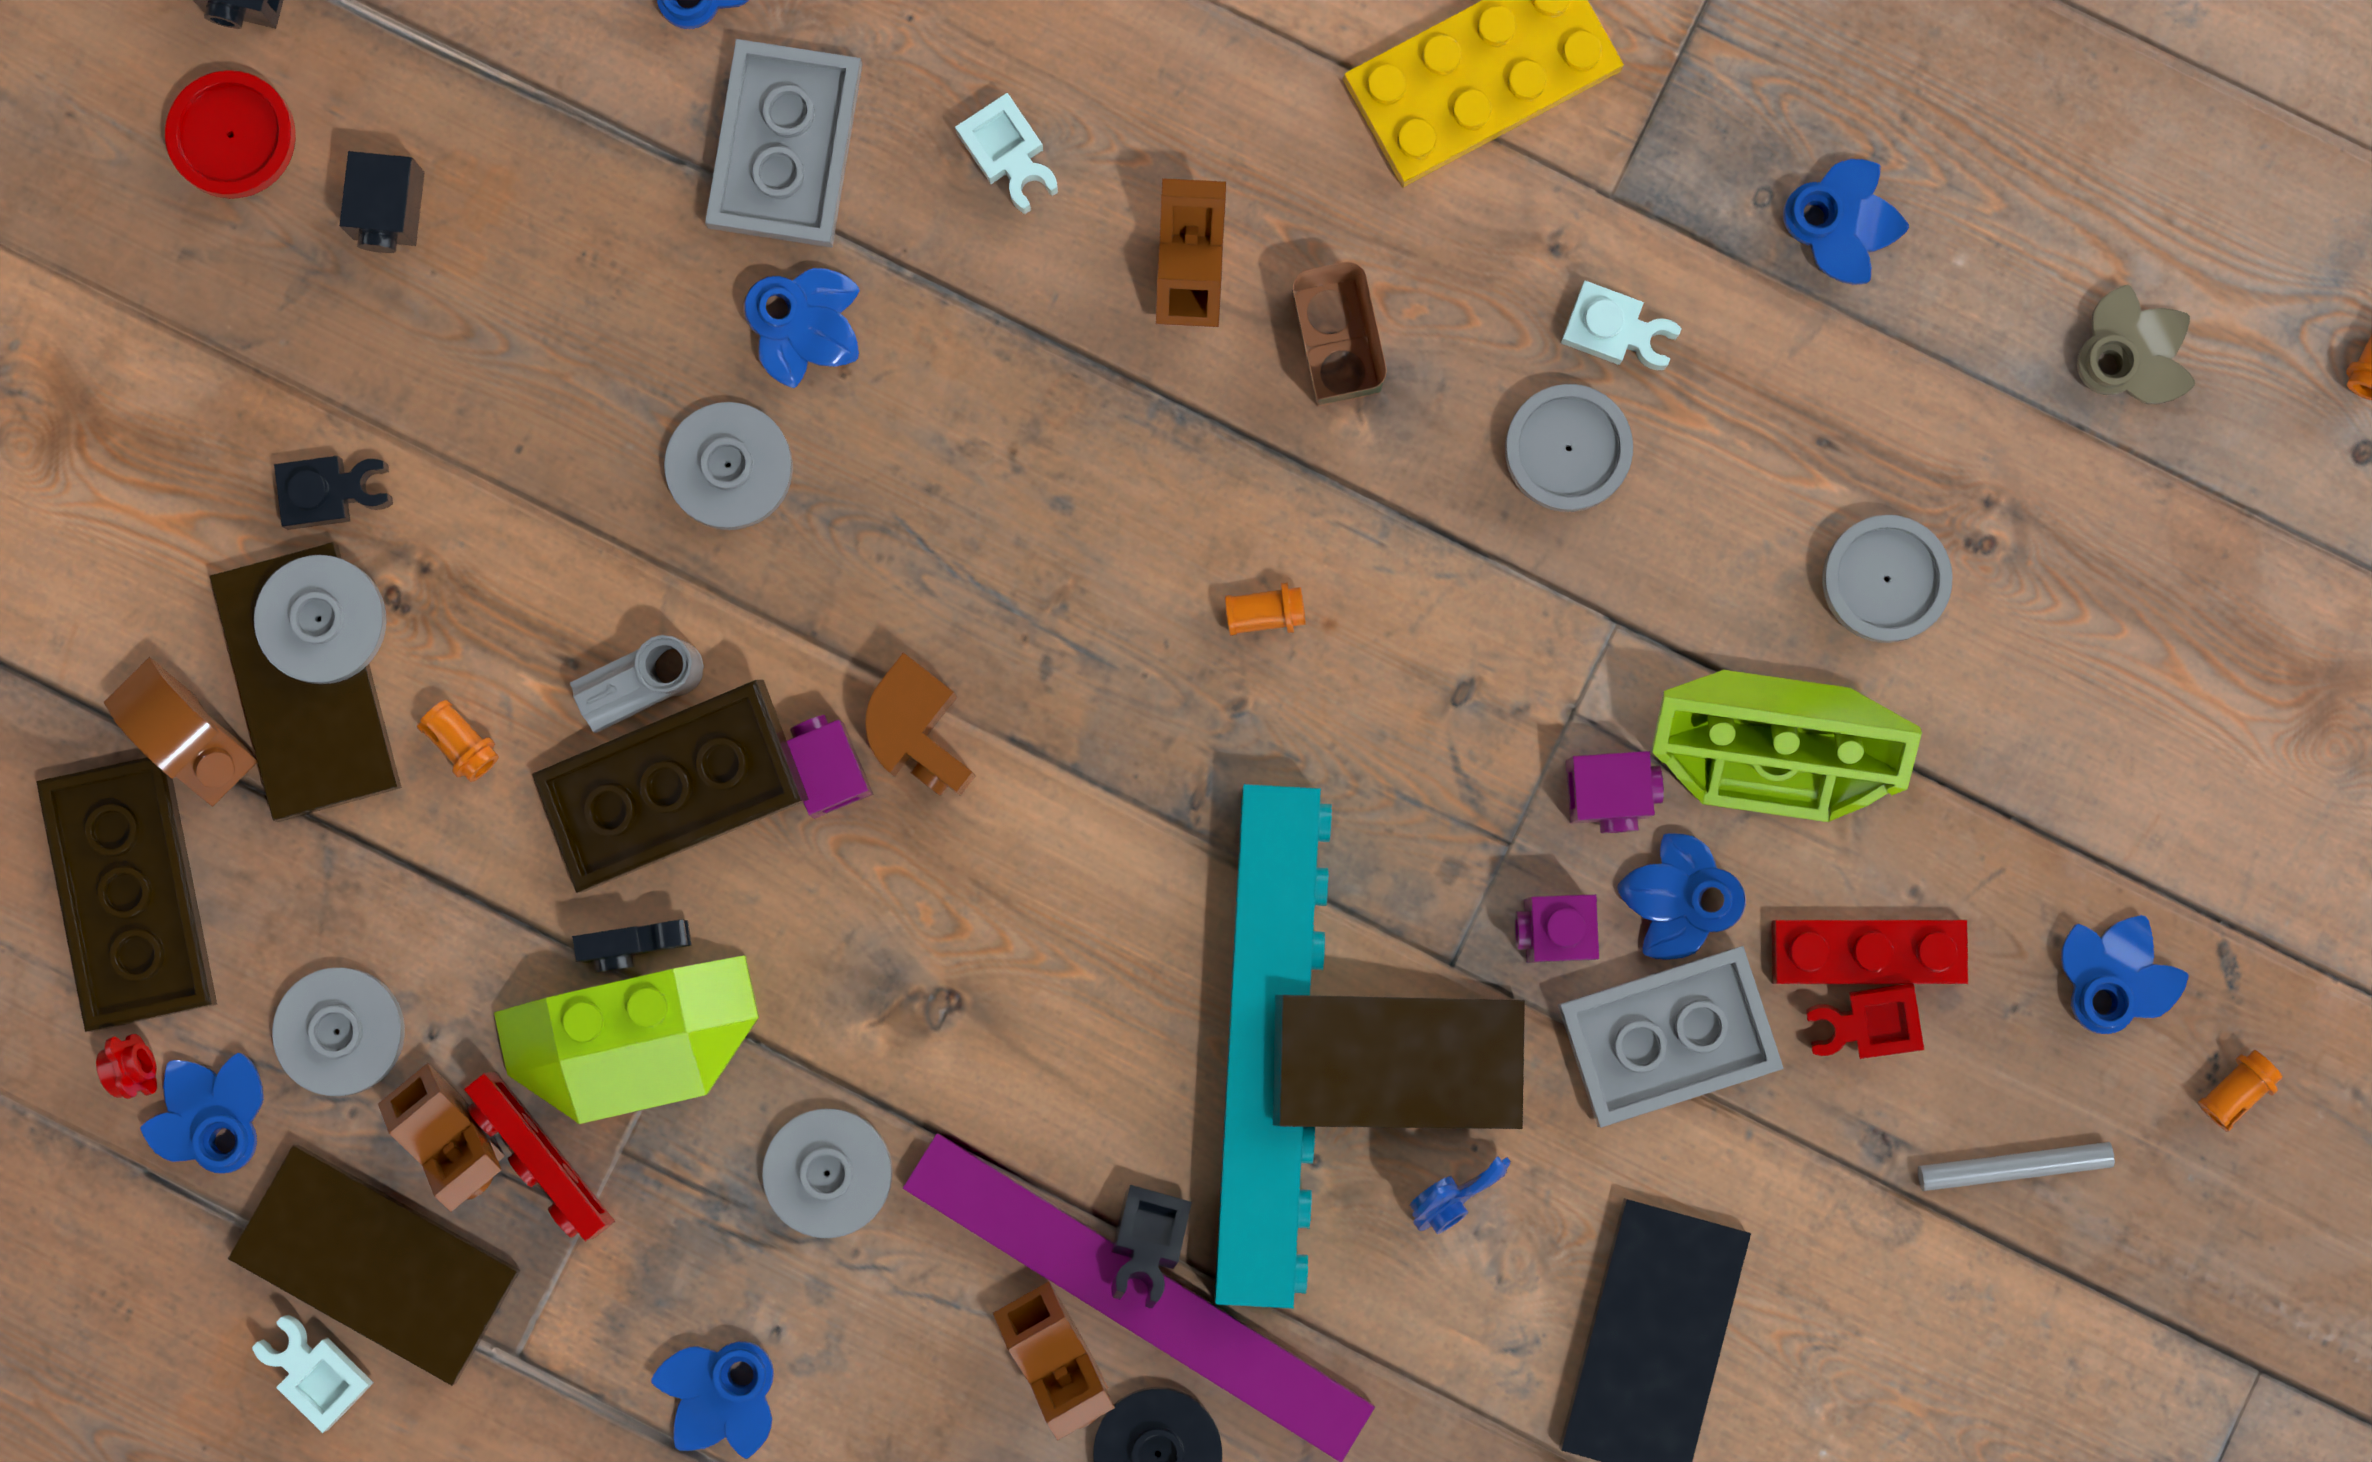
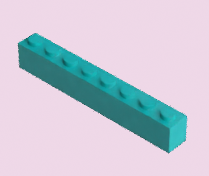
M1244 784L1242 787L1214 1297L1215 1304L1294 1309V1293L1306 1294L1308 1255L1297 1254L1298 1228L1310 1229L1312 1190L1300 1189L1301 1163L1313 1164L1315 1127L1273 1126L1275 995H1310L1311 970H1323L1325 932L1313 930L1315 906L1327 905L1328 868L1317 867L1318 842H1330L1332 804L1320 803L1321 788Z

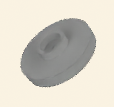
M1577 384L1552 386L1530 397L1512 419L1505 440L1507 467L1520 491L1536 504L1560 512L1586 510L1597 506L1609 498L1627 476L1633 456L1631 429L1620 408L1603 393ZM1566 447H1570L1571 451H1567Z
M721 402L698 409L681 422L668 443L664 469L666 482L673 498L691 518L711 528L738 530L760 523L780 506L791 485L793 460L785 436L770 417L746 404ZM727 463L731 464L729 468H726Z
M1879 515L1856 523L1834 542L1827 554L1823 567V592L1832 614L1851 633L1873 642H1899L1922 633L1941 616L1947 606L1952 590V567L1944 546L1924 525L1903 516ZM1884 577L1888 578V582H1885Z
M327 555L302 557L287 563L277 570L262 588L254 613L256 637L267 659L286 675L312 684L340 682L363 670L373 660L382 645L387 621L382 595L373 580L355 565L343 559Z
M351 968L322 969L296 982L279 1003L272 1028L274 1050L284 1071L303 1088L326 1096L353 1095L378 1084L390 1073L398 1061L405 1037L404 1017L394 994L376 977ZM337 1029L340 1030V1033L338 1035L336 1034Z
M826 1108L801 1114L789 1121L778 1131L767 1149L762 1177L767 1199L774 1212L784 1223L804 1235L817 1238H836L859 1230L878 1214L889 1195L893 1170L891 1156L884 1139L868 1121L845 1110ZM826 1170L830 1172L829 1176L825 1175Z

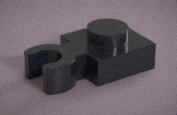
M339 456L274 464L281 525L287 530L350 522L348 503L358 502L372 510H382L393 505L392 496L389 494L378 493L376 495H369L366 491V481L370 476L389 472L388 464L382 460H363L357 463L351 472L348 473L344 472L343 459Z
M684 919L572 936L576 962H594L595 973L633 968L632 955L692 946L688 920L684 921Z
M1129 1186L1125 1192L1112 1247V1253L1127 1256L1129 1261L1120 1268L1113 1279L1111 1286L1113 1298L1120 1300L1126 1291L1128 1280L1135 1278L1142 1280L1148 1288L1145 1307L1152 1309L1156 1305L1165 1288L1164 1277L1158 1265L1174 1269L1179 1262L1192 1202L1137 1186Z

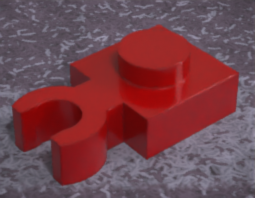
M1913 983L1849 992L1852 1008L1850 1011L1841 1012L1836 1007L1828 1004H1817L1806 1010L1808 1021L1828 1020L1835 1027L1834 1034L1829 1039L1811 1042L1812 1052L1815 1055H1833L1840 1051L1846 1042L1857 1041L1860 1059L1924 1050Z

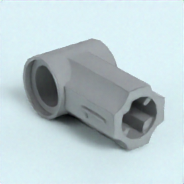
M659 635L647 640L638 650L570 682L581 715L587 721L592 731L598 733L672 696L688 694L698 686L702 679L704 665L700 653L694 646L673 636ZM677 649L683 659L682 672L673 682L663 683L657 676V660L665 651Z

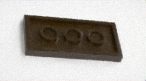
M334 542L210 575L271 816L275 822H281L402 788L370 665L368 664L356 675L340 682L331 684L307 683L292 678L277 669L263 653L256 637L254 628L256 602L268 579L287 563L302 557L327 555L342 559L339 547Z
M764 680L751 681L532 774L576 893L586 892L809 800Z
M146 757L36 781L85 1032H94L217 1005L173 779Z
M1275 995L1273 1126L1523 1129L1525 1000Z
M293 1145L228 1257L230 1261L451 1386L458 1382L521 1271L300 1145Z

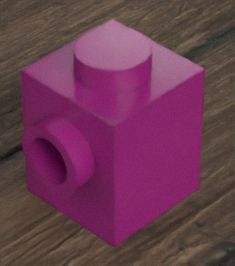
M821 715L790 728L793 739L788 740L787 743L809 800L803 802L809 816L816 819L874 795L845 724L838 719L828 723L826 716Z
M1650 751L1572 756L1566 760L1570 824L1600 822V833L1639 831L1638 819H1647L1654 816V804L1663 803L1664 785L1660 765L1651 766Z
M1596 894L1538 896L1524 899V911L1515 912V939L1517 950L1526 949V963L1598 960L1599 940Z

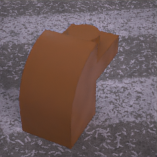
M1162 178L1156 324L1219 327L1226 181Z
M902 653L879 682L869 700L865 720L869 745L880 764L894 777L911 757L917 762V765L910 773L939 796L944 793L947 787L961 796L976 777L975 774L927 737L957 699L954 691L905 653Z
M150 657L104 701L106 708L119 728L156 766L171 779L177 777L212 807L257 763V759L252 751L205 712L197 697Z
M429 1063L425 1064L378 1103L389 1134L422 1165L434 1197L450 1212L466 1199H473L482 1194L491 1184L493 1177L502 1170L499 1161L505 1155L494 1136L490 1137L479 1127L467 1109L468 1103Z
M1049 1281L993 1312L1007 1349L1029 1382L1044 1419L1057 1441L1077 1429L1090 1425L1098 1417L1115 1408L1107 1391L1109 1387L1095 1359Z

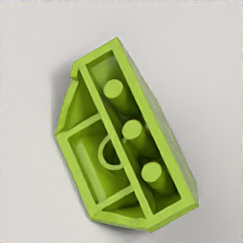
M1722 670L1664 690L1652 743V753L1668 766L1676 778L1703 805L1830 822L1864 808L1888 793L1893 796L1907 790L1922 731L1921 727L1849 687Z
M746 955L660 971L546 997L494 1012L507 1075L578 1124L708 1095L747 1034L759 1019Z

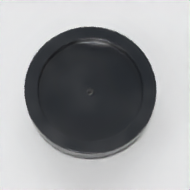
M1167 1387L1143 1388L1118 1400L1114 1404L1115 1408L1107 1412L1103 1417L1094 1441V1462H1222L1221 1438L1217 1425L1210 1413L1192 1396ZM1160 1451L1161 1455L1156 1456L1155 1452Z

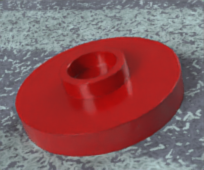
M216 71L191 82L174 100L165 124L166 148L175 168L194 187L219 198H244L255 195L271 186L280 178L289 165L296 142L295 123L284 99L267 82L255 75L242 71Z

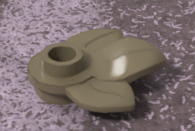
M2124 285L2111 291L2095 307L2092 314V338L2086 341L2079 351L2077 369L2081 380L2089 389L2098 394L2116 395L2125 391L2145 404H2162L2185 395L2195 386V380L2182 365L2172 360V358L2177 354L2185 339L2190 324V316L2185 312L2166 308L2141 311L2139 300L2130 285ZM2107 354L2115 359L2117 371L2114 375H2108L2101 371L2098 365L2100 355Z

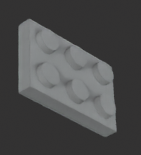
M736 39L705 221L708 229L833 248L863 66L861 58Z
M1744 946L1558 1004L1597 1127L1600 1128L1784 1069Z

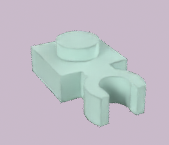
M1008 93L955 126L956 134L990 184L1007 175L1010 179L1009 190L1011 200L1020 212L1026 214L1031 211L1030 203L1022 193L1023 187L1028 182H1041L1051 196L1058 193L1057 181L1052 171L1042 164L1032 162L1031 158L1043 151V144Z
M1585 280L1581 286L1561 344L1620 365L1626 350L1629 349L1636 352L1637 358L1644 366L1653 370H1665L1670 358L1653 351L1650 345L1651 337L1664 335L1667 338L1676 340L1682 328L1669 319L1660 318L1649 323L1641 321L1638 317L1644 302Z
M285 1315L276 1323L288 1335L289 1344L284 1352L276 1351L264 1339L258 1341L252 1349L262 1363L273 1367L282 1366L289 1373L276 1388L323 1433L329 1430L374 1382L329 1338L321 1340L312 1349L307 1344V1333L303 1324L295 1317Z

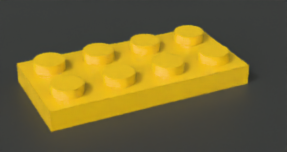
M1481 0L1344 73L1343 81L1402 188L1618 74L1622 71L1624 64L1588 0Z

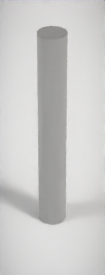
M2104 1142L1918 1166V1179L1921 1190L1930 1191L2114 1167L2115 1159L2111 1143Z

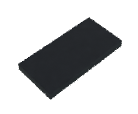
M1624 1198L1559 1445L1561 1451L1601 1462L1693 1461L1751 1233Z

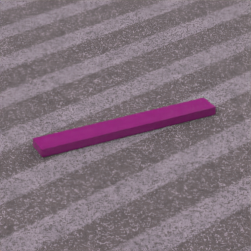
M939 1133L935 1135L902 1188L1339 1462L1344 1460L1375 1409V1406L1165 1274H1163L1165 1281L1164 1292L1152 1309L1145 1307L1148 1288L1140 1279L1128 1280V1286L1120 1300L1113 1298L1111 1292L1113 1279L1120 1268L1129 1261L1127 1256L1112 1253L1114 1242Z

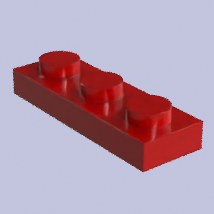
M1772 920V984H1968L1967 920Z
M497 1072L483 1073L464 1089L473 1100V1103L467 1107L472 1118L490 1137H493L496 1133L501 1135L514 1152L507 1158L510 1165L528 1186L533 1187L537 1183L540 1184L554 1202L548 1207L550 1215L569 1237L573 1238L579 1233L586 1242L596 1238L615 1222Z

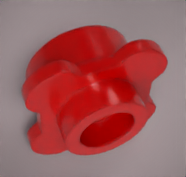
M131 1034L126 1036L124 1041H121L116 1036L107 1039L104 1049L98 1053L96 1059L97 1074L105 1090L113 1097H124L126 1099L135 1097L137 1092L140 1091L146 1096L154 1094L157 1090V1079L155 1076L157 1071L156 1061L153 1053L145 1045L142 1038L137 1034Z

